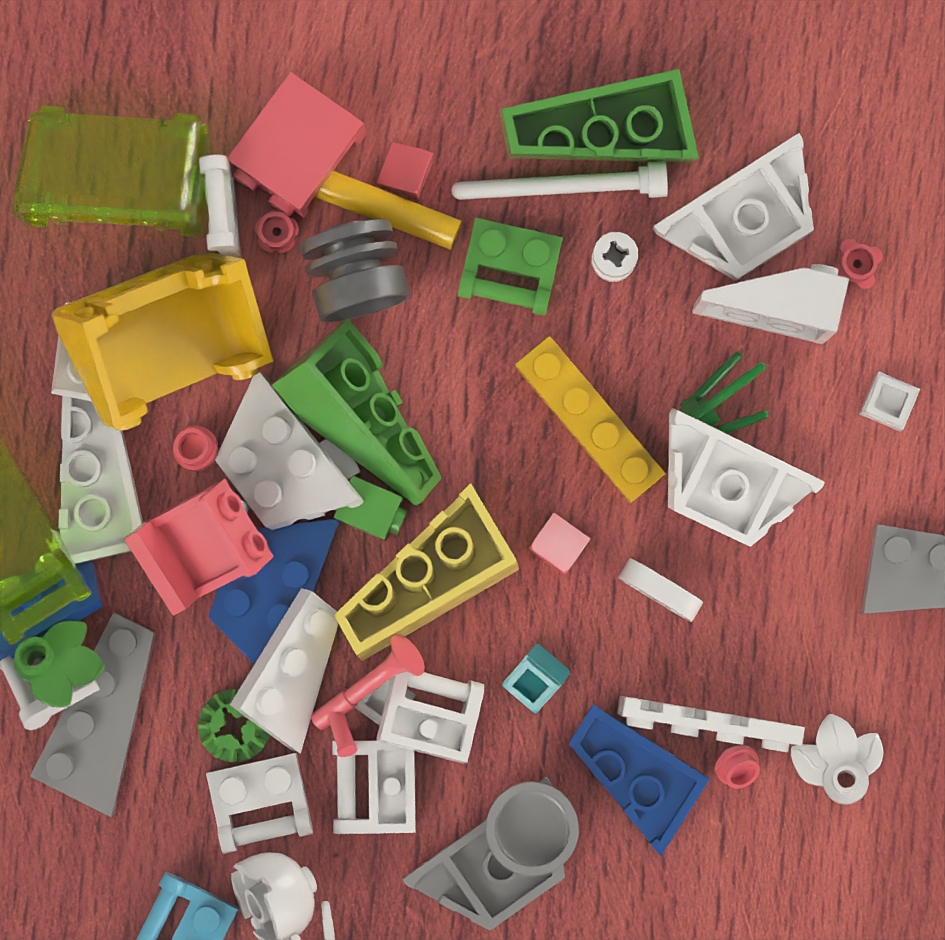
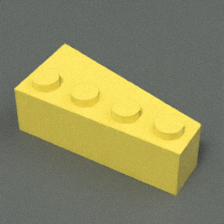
M470 483L445 511L442 510L410 544L408 543L396 555V558L362 587L334 614V617L355 654L361 661H364L388 647L391 637L395 634L405 637L519 570L518 563Z

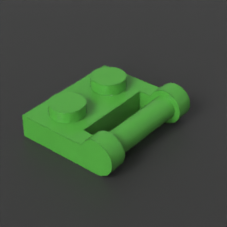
M475 218L458 297L471 299L472 295L532 308L533 314L545 316L563 237ZM478 267L539 280L538 289L533 291L476 278Z

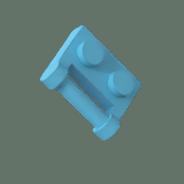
M164 872L159 882V886L162 888L136 940L157 939L178 896L191 902L172 940H224L240 907L172 873Z

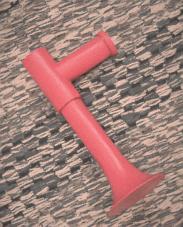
M399 634L392 636L390 640L392 651L378 667L312 713V722L318 729L324 730L331 726L337 745L338 756L349 757L358 750L345 716L347 712L392 677L404 672H409L416 676L424 673L425 665L423 658L415 645L406 637Z

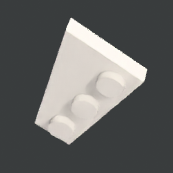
M303 588L297 594L230 706L287 748L300 754L338 627V622L334 617L337 611L315 593Z

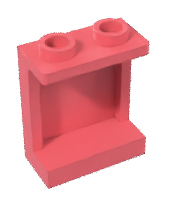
M290 72L227 159L235 170L232 177L251 192H254L257 187L271 196L268 203L279 212L286 214L289 218L294 212L305 219L309 213L307 208L309 203L352 145L357 148L367 135L364 122Z
M225 479L146 520L124 538L173 616L186 610L199 597L243 575L248 578L256 574L274 557L268 548L266 539L257 531L245 512L240 498L232 491Z

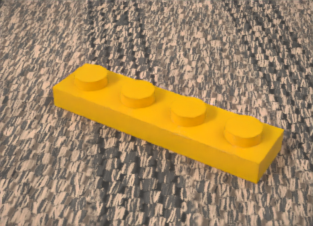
M550 336L515 364L516 369L630 504L666 474Z

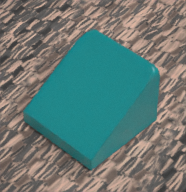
M535 644L501 685L536 714L564 683L570 674V670L541 645Z

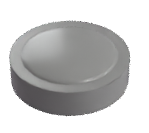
M526 781L507 788L495 799L487 816L486 837L491 852L504 867L520 875L540 876L558 869L569 859L578 840L579 825L573 805L560 790L543 782Z

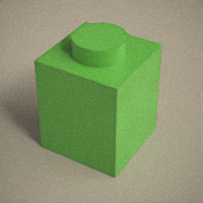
M352 475L349 483L364 502L354 508L348 506L338 508L334 518L384 541L387 540L389 533L398 535L408 510L401 508L404 501L403 497Z

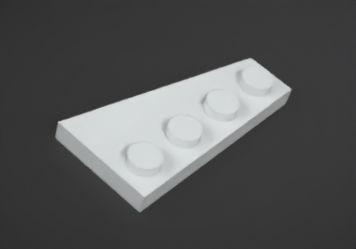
M619 696L617 714L627 717L626 725L653 729L654 722L672 724L671 733L698 737L699 729L717 732L716 740L743 745L744 736L762 739L761 748L788 752L790 744L802 746L805 727L625 696Z

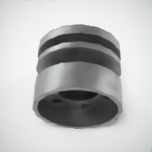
M377 219L343 223L331 227L303 241L299 245L303 259L315 260L305 267L308 277H329L330 279L312 291L320 322L330 323L344 321L347 318H359L394 307L411 298L403 266L381 265V262L391 258L398 252L396 242L385 241L394 235L390 220Z

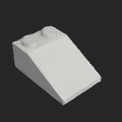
M812 264L811 269L800 268L705 290L695 302L692 313L823 344L837 332L849 278L838 276L839 270L834 267Z

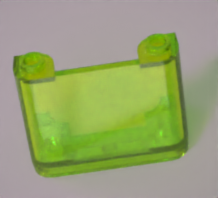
M39 106L38 112L29 114L14 190L12 214L27 227L48 228L49 217L57 225H66V221L153 226L157 231H165L166 222L167 228L180 229L181 236L203 237L206 207L205 174L200 173L199 158L209 155L211 131L207 125L200 123L199 116L193 114H174L173 120L70 114L66 113L65 108L59 106Z

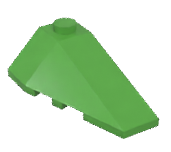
M347 318L296 360L272 384V387L301 421L417 506L423 502L442 477L418 431L408 428L398 409V406L403 404L397 391L389 392L378 371L383 367V364L377 352Z

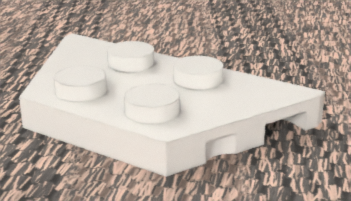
M799 133L654 225V232L735 281L744 277L811 234L814 230L812 211L808 202L807 174H805L802 148L804 147L803 138Z
M260 371L257 375L253 376L215 461L263 525L274 530L292 525L298 519L310 520L325 516V512L345 506L350 508L360 506L364 502L300 418L272 387V382Z
M674 408L671 409L669 414L668 508L751 547L767 534L771 525L783 521L794 512L792 507L811 491L817 493L823 488L824 481Z

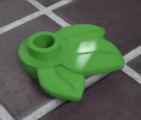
M79 621L57 623L42 638H28L17 647L14 656V668L23 680L31 683L32 693L40 702L51 707H68L73 697V686H83L91 683L105 669L101 658L91 649L81 645L87 632L86 623ZM45 657L40 664L32 666L37 658Z

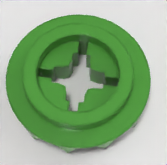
M239 689L225 690L210 698L202 707L197 724L201 744L215 758L232 763L245 761L257 755L264 748L270 734L251 720H248L246 725L241 728L244 744L241 743L239 738L236 739L233 733L222 734L218 737L217 732L221 731V727L227 724L225 707L235 718L245 717L230 706Z

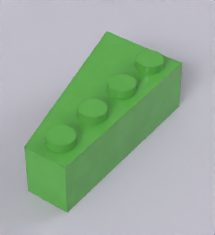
M679 69L501 109L499 113L508 158L692 163L699 159Z

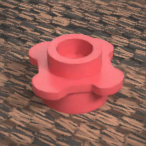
M854 239L844 240L839 246L841 252L839 262L834 266V268L839 270L838 276L849 278V281L857 283L860 289L866 290L871 288L875 284L873 274L878 264L883 260L881 250L875 246L869 247L865 244H857ZM855 260L861 262L860 268L854 267L853 262Z

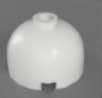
M269 852L251 856L233 866L238 870L231 873L236 900L244 918L247 919L253 916L260 924L261 929L253 931L258 940H291L292 935H299L307 927L314 912L315 900L313 893L317 891L315 878L307 867L300 868L298 863L284 854Z

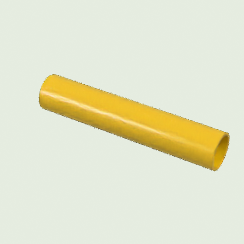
M336 171L330 174L314 196L372 220H390L393 228L449 250L452 249L462 224V220Z

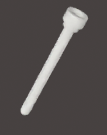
M666 161L647 162V166L639 167L636 172L463 181L455 183L452 186L451 192L459 200L639 189L640 194L648 193L649 198L667 197Z

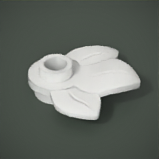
M834 714L827 715L822 721L817 733L816 745L802 744V746L795 745L791 747V759L798 775L808 784L823 787L830 799L845 805L856 803L864 797L869 786V776L880 767L884 753L878 733H868L857 738L854 729L849 723ZM842 773H848L853 776L855 784L849 788L842 787L838 783L837 777Z

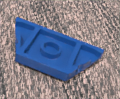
M330 519L298 523L274 530L267 527L258 528L257 531L266 539L268 548L274 557L256 574L248 578L243 575L218 588L208 617L254 665L301 588L315 593L339 526V521Z

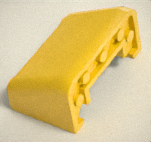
M215 253L189 256L63 305L51 314L57 333L103 424L115 428L117 431L127 430L139 425L142 422L141 417L148 411L146 405L148 402L217 373L232 375L234 380L248 379L259 373V367L273 362L243 258Z

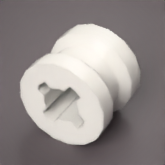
M610 232L603 235L596 242L592 254V266L595 273L601 279L609 282H619L626 279L633 272L638 260V248L635 241L621 232Z

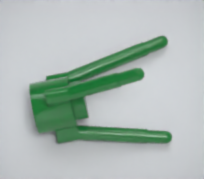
M735 352L692 396L680 403L682 408L678 411L726 434L767 419L769 413L763 410L717 427L713 426V424L720 420L714 408L766 369V364L760 362L707 400L704 397L742 358L740 352Z

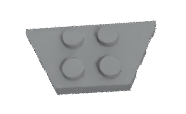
M547 776L538 781L551 785ZM486 818L404 876L402 880L410 888H415L437 900L441 905L454 912H459L474 923L491 931L564 879L565 871L564 865L548 874L540 876H525L508 870L495 858L489 848L486 837Z

